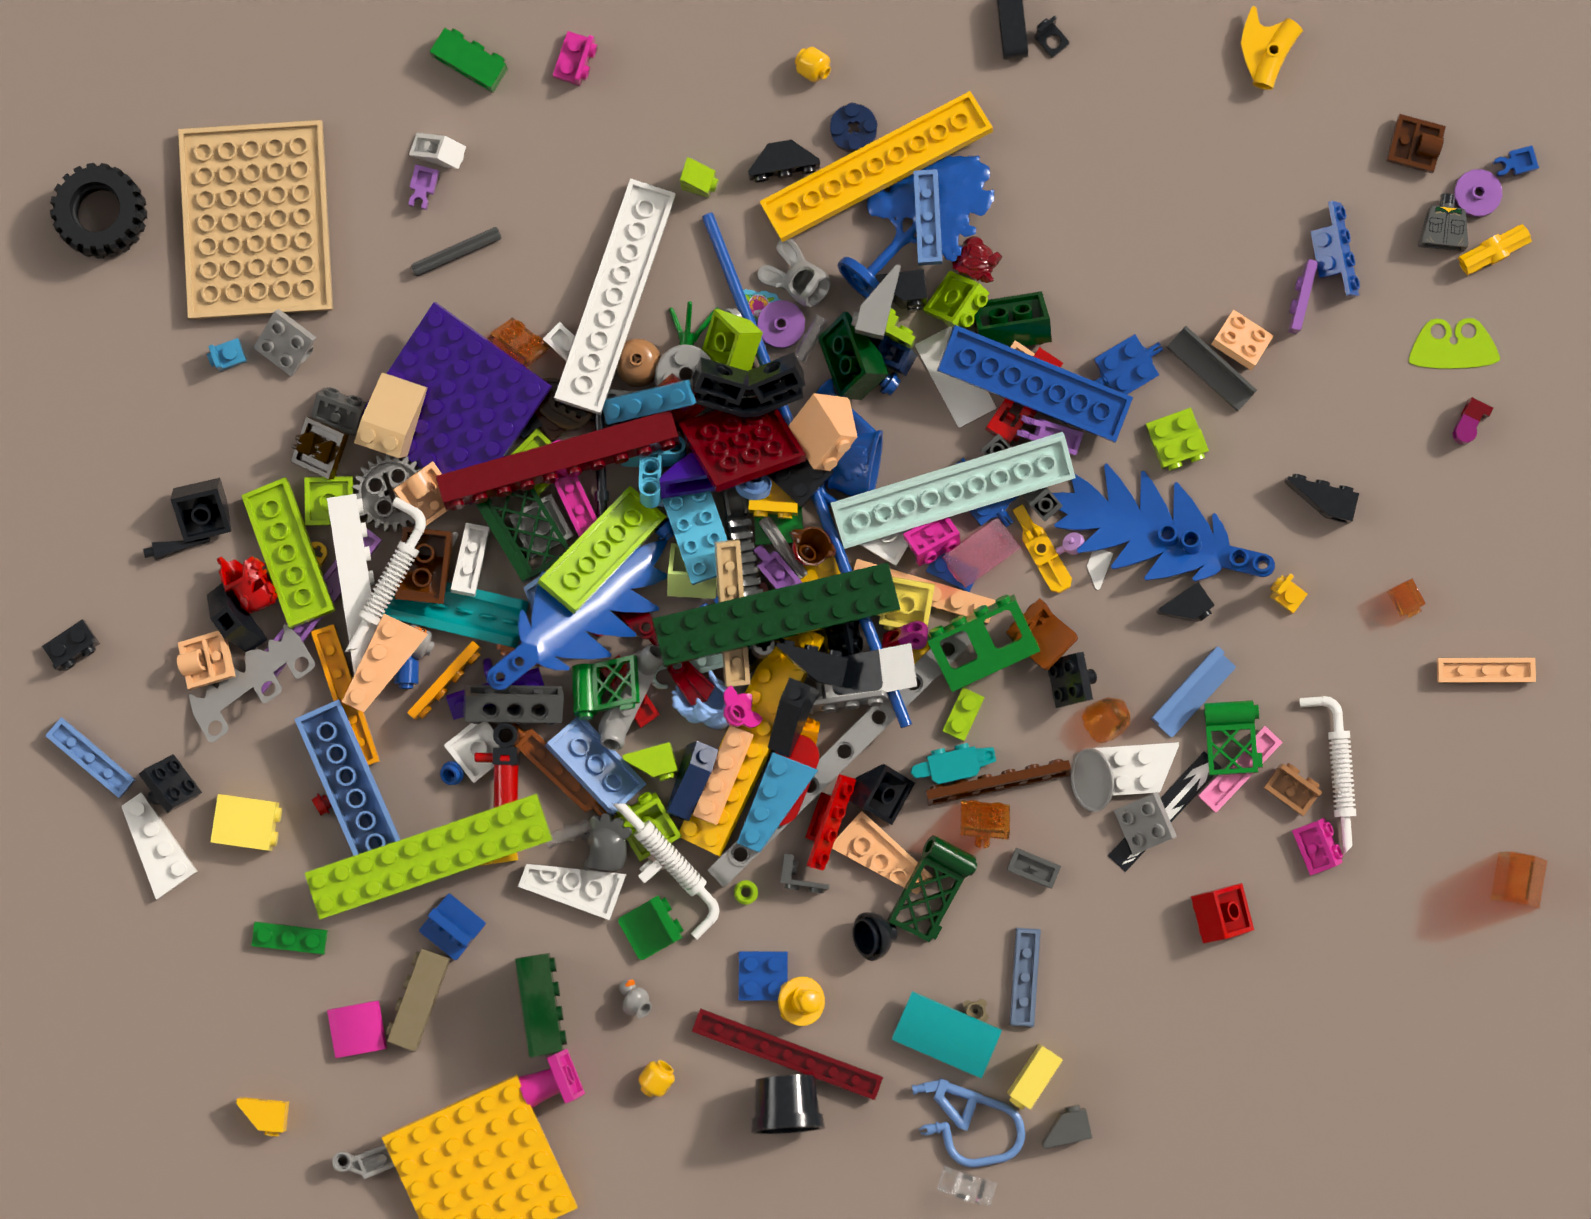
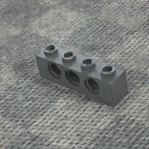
M465 685L464 720L473 724H480L482 722H494L496 724L518 722L523 725L530 723H543L546 725L562 723L564 703L562 686L509 685L505 689L497 690L490 685ZM486 704H494L490 708L484 707ZM511 704H517V705H518V706L515 707V708H509V707H508V706L511 705ZM537 704L543 705L540 708H533Z

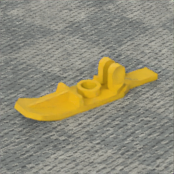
M1023 504L1013 509L1012 511L1023 529L1022 541L1050 590L1061 593L1069 589L1072 577L1065 568L1045 530L1032 521ZM1042 544L1045 546L1046 550L1044 553L1037 551L1038 545Z

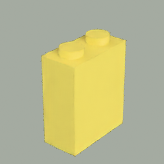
M218 794L211 842L272 851L273 846L276 847L278 842V832H275L276 822L281 821L282 808H279L278 802Z
M1038 1044L1007 1091L1011 1096L1009 1101L1022 1110L1025 1106L1031 1110L1063 1059Z

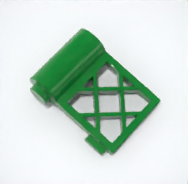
M636 655L594 664H576L571 667L574 715L578 716L580 720H591L598 712L619 707L621 711L635 709V704L640 703L638 660ZM630 663V671L624 677L619 671L624 664ZM608 668L612 672L603 682L600 679V669ZM617 675L623 681L617 690L614 691L609 685ZM629 685L632 698L623 699L620 695L626 686ZM607 689L613 695L607 703L602 704L601 696Z
M1253 700L1204 703L1209 776L1258 773V768H1263L1262 753H1257L1255 719H1259V706L1254 705ZM1240 730H1250L1251 740L1245 746L1234 738ZM1227 731L1235 732L1232 735H1230ZM1211 732H1222L1228 737V740L1219 748L1212 742ZM1231 740L1242 749L1234 759L1222 751ZM1250 744L1252 753L1249 750H1247ZM1212 746L1217 750V752L1214 755ZM1243 752H1246L1252 758L1253 767L1242 768L1235 761ZM1221 753L1230 763L1225 769L1214 770L1213 760ZM1232 765L1237 767L1236 769H1229Z

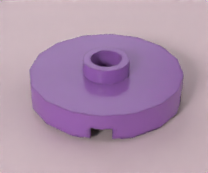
M1473 169L1464 173L1456 182L1454 188L1455 203L1458 208L1465 209L1468 216L1484 217L1489 215L1499 206L1502 199L1501 184L1491 172L1483 169ZM1475 189H1480L1482 196H1477Z
M777 300L769 303L762 309L758 317V328L763 332L762 339L766 344L775 348H787L793 346L801 339L805 330V319L802 311L795 304L785 300ZM784 320L786 322L785 327L779 328L777 321Z

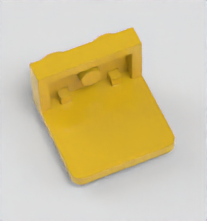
M772 480L769 496L761 500H749L748 510L749 513H754V517H768V514H775L781 519H792V516H798V503Z

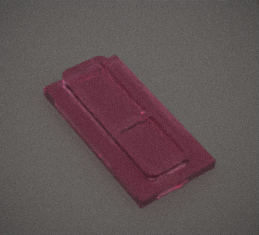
M997 517L942 558L956 580L967 588L1021 547Z

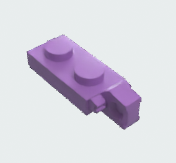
M762 545L754 549V552L761 560L757 563L759 570L775 589L802 583L777 552L773 551L769 554Z

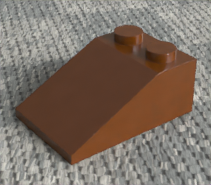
M403 527L402 542L406 544L414 528ZM424 530L414 548L420 552L416 558L413 557L414 562H410L412 566H408L410 569L406 570L407 574L403 575L405 578H401L403 582H399L400 587H396L398 590L395 592V599L444 604L454 537L452 532Z

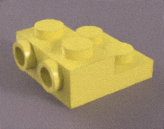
M892 576L901 609L896 612L880 615L879 624L884 625L883 628L886 630H894L913 621H921L928 627L935 584Z

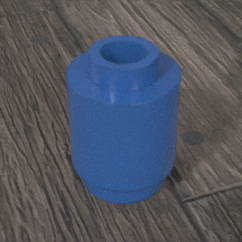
M410 656L394 675V684H398L399 689H413V686L418 684L419 661L413 656Z

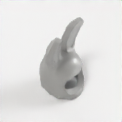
M791 238L784 242L779 240L777 251L792 267L786 274L770 265H764L758 271L759 281L768 286L786 289L797 302L805 307L816 306L826 297L830 290L831 281L829 275L818 266L807 262L794 240Z

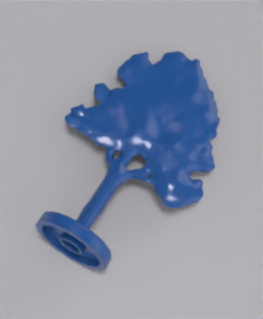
M948 155L921 169L938 170L942 255L945 256L946 260L952 262L956 261L957 256L961 255L963 246H958L959 234L964 237L976 234V227L969 225L968 215L970 212L983 216L994 201L995 190H983L985 181L990 178V167L981 163L978 155L966 157H952ZM914 174L891 185L889 192L883 189L867 199L869 214L880 218H888L896 228V235L890 245L867 269L850 257H843L838 262L837 267L844 279L866 299L880 284L874 276L903 246L908 243H917V237H914L916 234ZM908 217L913 220V224L904 232L902 222L904 218Z

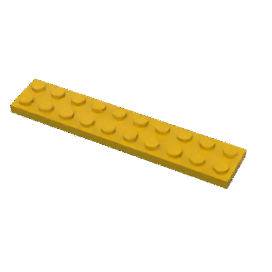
M969 91L759 202L781 242H784L914 174L913 171H919L992 133L993 127L973 94Z
M808 632L784 639L794 641L795 647L804 648V645L808 644L817 646L820 649L824 636L816 632ZM776 648L757 666L745 693L752 694L753 696L751 711L758 713L763 720L754 728H748L743 725L736 727L754 736L718 824L715 825L697 818L692 813L689 821L684 820L679 830L682 839L720 857L771 752L768 744L779 701L789 678H793L804 683L807 676Z

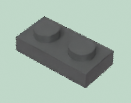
M1015 848L1007 870L1052 889L1061 866Z

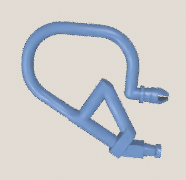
M942 1078L919 1085H912L913 1095L935 1091L933 1099L960 1129L968 1131L977 1103L1001 1110L1010 1115L1014 1120L1017 1137L1013 1147L1003 1154L977 1159L965 1158L956 1151L949 1123L935 1122L934 1124L923 1125L920 1130L927 1128V1132H920L922 1135L943 1133L945 1148L956 1163L970 1168L1002 1163L1015 1157L1023 1147L1025 1141L1024 1123L1018 1111L1009 1104L954 1085ZM945 1092L968 1100L962 1116L944 1097Z

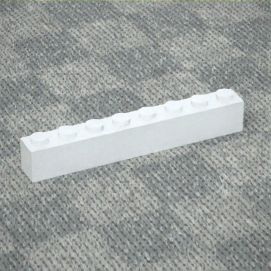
M356 494L327 498L349 643L363 620L359 613L361 609H365L363 606L367 605L366 600H370L368 597H372L370 585H375L373 570L368 571L367 561H371L369 546L364 547L363 537H368L366 522H360L359 513H364L362 498L357 499ZM373 623L358 649L351 651L354 675L378 627Z

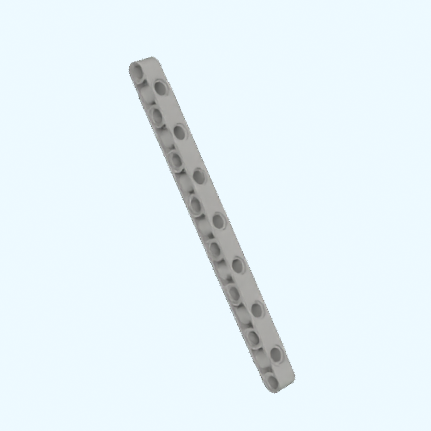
M960 631L940 641V646L948 643L954 648V653L951 656H946L949 664L971 644L965 631ZM931 649L914 665L916 678L920 683L917 690H910L908 688L899 690L905 707L942 673ZM884 701L880 706H872L819 759L816 768L818 772L812 778L816 782L817 788L813 793H806L798 814L896 718L890 701ZM876 711L883 712L886 718L885 722L879 725L875 724L872 721V714ZM841 745H847L851 749L850 757L846 759L840 758L837 754V749ZM788 824L782 825V826H778L777 830L775 831V833L773 834V836L770 838V840L768 841V843L765 845V847H766ZM736 841L707 871L725 888L759 852L739 845ZM740 847L746 849L748 853L746 860L742 862L735 860L733 855L734 851Z

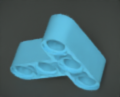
M678 436L680 444L671 450H657L647 457L640 458L636 456L629 458L627 462L621 464L625 467H639L640 501L646 508H655L661 503L659 479L662 476V467H671L687 456L685 441L680 436Z

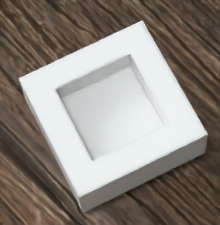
M648 860L639 868L642 873L638 876L646 883L663 866L657 860L654 862Z

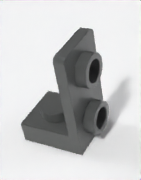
M784 854L780 883H785L786 889L799 890L800 886L809 887V892L822 894L824 889L829 890L828 884L792 880L791 875L797 874L798 861L794 860V855Z

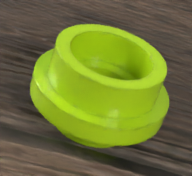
M743 880L734 888V897L741 904H751L758 896V888L751 881ZM743 888L750 889L751 894L749 897L742 896L741 891Z

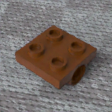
M1399 114L1386 161L1433 173L1443 147V136L1446 126Z

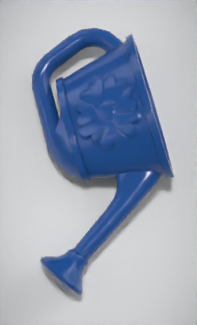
M832 379L825 381L816 391V394L838 396L834 390ZM853 409L852 414L857 438L832 469L835 473L828 479V488L838 490L849 496H855L876 488L883 446V431H876ZM825 483L820 489L826 504L831 507L830 503L838 500L826 492Z

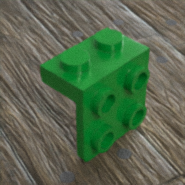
M657 895L648 902L621 916L618 920L640 960L650 957L683 938L681 933L684 932V929L678 919H672L669 913L672 908L666 897L661 899Z

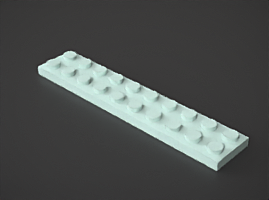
M1063 432L830 504L843 547L846 549L1076 477L1065 435Z

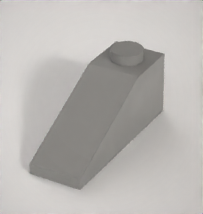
M900 265L893 267L863 302L860 311H854L851 325L856 326V334L883 340L900 273Z

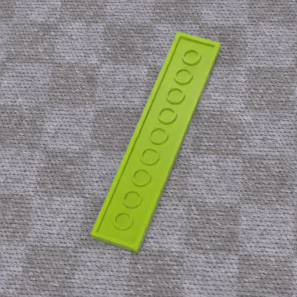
M534 794L305 872L304 874L319 919H324L538 846L553 839L538 794Z

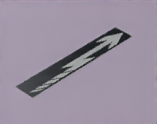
M1205 751L1161 797L1171 822L1213 777L1209 776L1208 754ZM1213 760L1214 770L1221 769L1222 767ZM1124 837L1108 857L1126 872L1146 850L1133 855Z

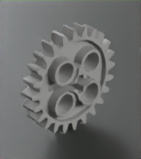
M386 454L384 461L379 456H376L377 463L375 465L368 461L370 467L368 470L363 467L360 468L364 473L363 477H355L360 481V485H353V488L359 491L356 494L357 499L362 498L364 513L359 515L361 517L369 515L366 522L370 524L375 520V528L379 529L383 524L384 531L388 532L390 526H393L394 531L398 532L399 525L408 527L407 522L409 521L415 525L412 516L403 511L398 513L396 507L392 505L393 499L389 495L386 496L389 493V488L383 474L387 473L390 484L394 489L401 483H395L393 475L398 471L404 472L405 479L402 481L404 482L421 470H415L417 462L414 461L409 465V457H405L403 461L396 457L392 460L388 454ZM375 480L382 481V488L378 492H372L370 488ZM385 502L390 503V512L380 514V505Z

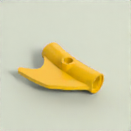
M1252 6L1244 25L1240 44L1246 66L1253 80L1252 84L1261 89L1272 90L1288 52L1303 30L1299 24L1290 18H1286L1283 22L1270 27L1262 26L1258 19L1257 8Z

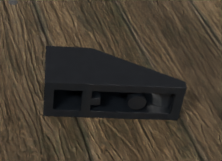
M789 678L779 701L768 744L769 749L789 758L791 757L819 694V690Z

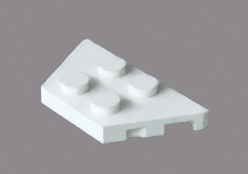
M1179 742L1094 748L1107 758L1112 768L1114 777L1112 796L1159 793L1178 750Z

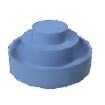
M765 475L735 487L736 491L748 500H761L769 496L772 483L771 479Z

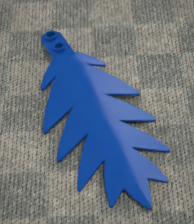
M1108 464L1104 465L1108 501L1089 482L1076 474V478L1072 479L1075 493H1052L1063 505L1059 510L1067 515L1054 524L1055 528L1067 530L1098 529L1077 549V553L1099 551L1129 542L1111 565L1113 570L1149 560L1159 554L1161 556L1144 577L1146 581L1169 578L1199 568L1201 569L1192 578L1195 582L1217 574L1222 568L1258 577H1267L1275 569V562L1271 556L1230 546L1227 531L1216 513L1212 514V533L1208 522L1192 498L1178 482L1174 483L1173 519L1163 498L1145 471H1141L1140 509L1125 484ZM1237 558H1243L1244 562L1238 564L1235 562V560ZM1265 563L1268 566L1265 569H1260L1259 565Z
M664 539L639 547L575 614L537 584L531 625L525 611H520L518 634L522 644L489 670L487 674L489 685L497 690L505 689L536 663L548 669L568 671L570 669L569 666L556 657L570 659L610 658L612 654L585 631L598 635L635 637L636 633L611 611L632 613L659 611L658 606L631 589L654 585L668 578V574L654 568L667 541ZM517 657L523 659L522 666H517L515 664V659ZM497 673L504 675L502 682L496 680L495 676Z

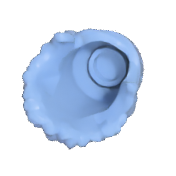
M712 670L708 671L709 677L706 679L714 685L715 689L710 694L707 702L702 703L697 698L696 705L690 706L676 685V690L672 691V707L681 716L685 717L688 722H702L704 725L716 730L724 729L730 725L723 715L725 707L723 694L727 687L722 680L715 676Z

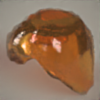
M1111 697L1093 702L1086 707L1082 715L1084 728L1090 733L1091 738L1098 743L1112 741L1121 735L1130 725L1131 718L1126 703L1122 699Z

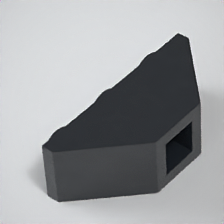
M792 139L768 143L749 169V181L755 180L756 183L769 180V177L778 176L780 179L793 176L792 173L796 172L811 174L820 168V160Z
M221 583L207 594L211 621L227 641L245 652L255 650L268 640L252 616L241 607L240 601L233 590L225 592L224 585Z

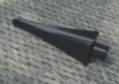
M207 537L185 543L184 540L151 542L152 547L143 549L145 558L154 556L156 560H159L176 552L209 543L210 538Z

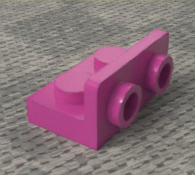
M567 31L553 72V78L581 86L582 80H587L590 67L587 65L590 57L594 58L598 46L595 44L594 36L589 35V37Z
M949 517L915 527L903 533L904 540L915 554L916 562L919 566L925 563H932L938 556L946 552L950 553L960 545V532Z
M1325 818L1292 830L1310 876L1336 867L1343 862L1341 859L1343 858L1342 850L1338 844H1335L1333 828L1329 822H1326Z

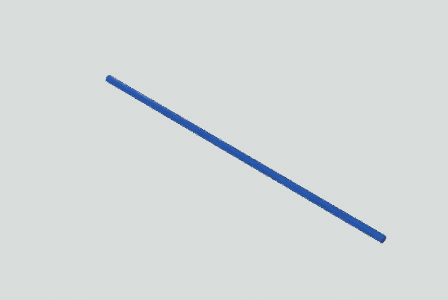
M713 213L705 214L702 216L737 309L743 318L751 320L757 326ZM762 337L756 353L760 366L771 362ZM785 405L778 408V411L789 426L793 417L789 406ZM819 489L811 499L823 530L829 536L831 543L836 549L834 558L840 573L850 572L852 568L822 491ZM872 619L859 620L870 650L883 649ZM900 691L887 692L900 727L905 728L912 725Z

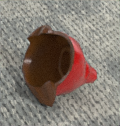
M809 526L805 529H794L790 532L793 539L792 550L794 557L802 565L816 566L823 563L827 558L835 556L836 549L831 543L829 536L821 528Z

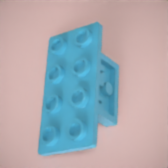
M711 491L662 499L691 584L694 585L717 577L714 542L728 540Z

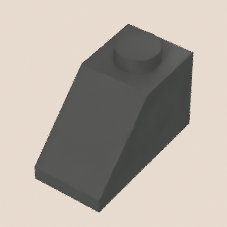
M1079 1105L1065 1107L1066 1112H1061L1043 1139V1148L1046 1149L1092 1139L1086 1109L1080 1108Z

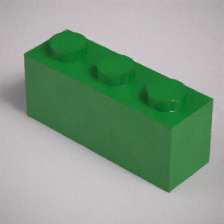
M444 27L430 50L432 58L491 93H494L508 70L503 57L494 52L492 55L485 52L484 46L474 40L470 43L464 39V35L454 28L450 31Z

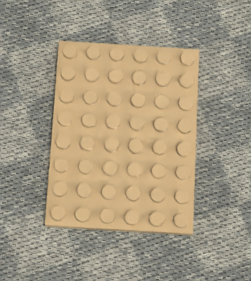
M313 120L178 129L188 319L270 315L277 309L284 313L332 311L333 297L323 121Z

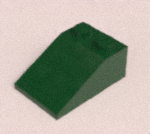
M844 311L818 337L838 396L862 400L889 374L879 350L867 336L855 333L856 326L851 325L853 318L849 312Z

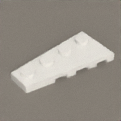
M143 792L121 806L156 900L198 872Z
M526 864L518 887L610 920L627 874Z

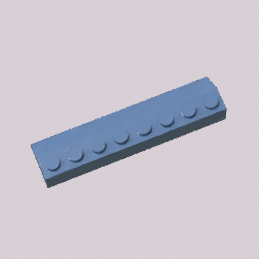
M340 699L294 719L353 855L355 856L401 840Z

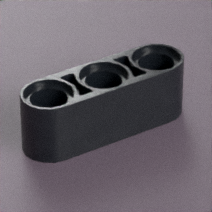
M997 0L1004 60L1027 58L1028 43L1023 0Z

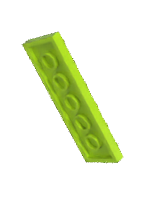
M284 477L242 494L245 508L276 589L275 591L278 594L277 596L288 627L292 629L336 611L288 479Z
M629 486L539 578L537 583L575 614L665 521L667 516L656 507L646 508L640 501V494Z

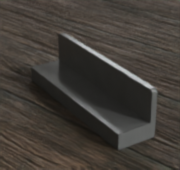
M1187 326L1166 347L1237 412L1257 391L1255 387Z

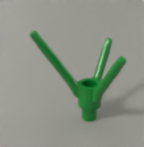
M689 301L687 303L685 332L682 331L674 309L669 308L680 340L679 345L694 346V342L697 341L700 334L710 323L713 311L697 331L692 333L690 332L692 302Z

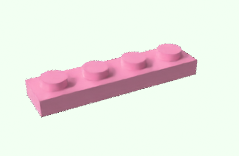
M1263 726L1256 734L1257 753H1262L1263 763L1283 743L1266 726ZM1250 744L1247 750H1249L1252 753ZM1243 752L1235 761L1242 768L1253 767L1252 758L1246 752ZM1232 765L1229 769H1236L1237 767ZM1253 773L1217 775L1198 797L1211 810L1217 813Z

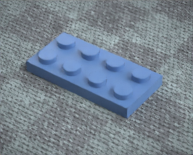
M577 716L547 742L545 747L606 812L613 816L618 810L612 803L626 804L646 786V783L616 751L602 746L600 743L601 735L587 720H580Z

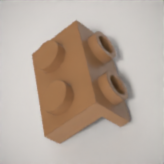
M1280 764L1263 788L1295 812L1304 816L1316 798L1322 794V791L1318 789L1320 785L1309 777L1306 780L1298 775L1300 770L1292 764Z

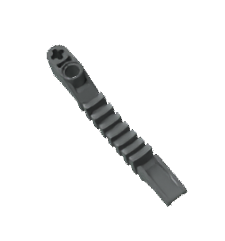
M733 486L734 488L722 490L725 520H727L726 528L727 532H729V540H740L744 596L761 593L763 589H759L761 580L757 578L759 573L758 566L755 567L757 559L756 555H753L754 543H751L753 533L749 531L751 518H746L749 514L747 499L741 496L736 491V487ZM774 641L763 643V645L768 646L764 651H762L761 647L757 648V645L750 646L751 654L758 659L767 658L774 649Z

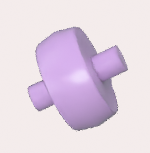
M1077 532L1069 533L1065 536L1062 546L1057 547L1056 551L1058 555L1064 552L1071 555L1079 554L1077 549L1085 542V539Z

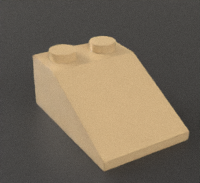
M381 373L361 418L354 443L396 458L407 457L428 387Z

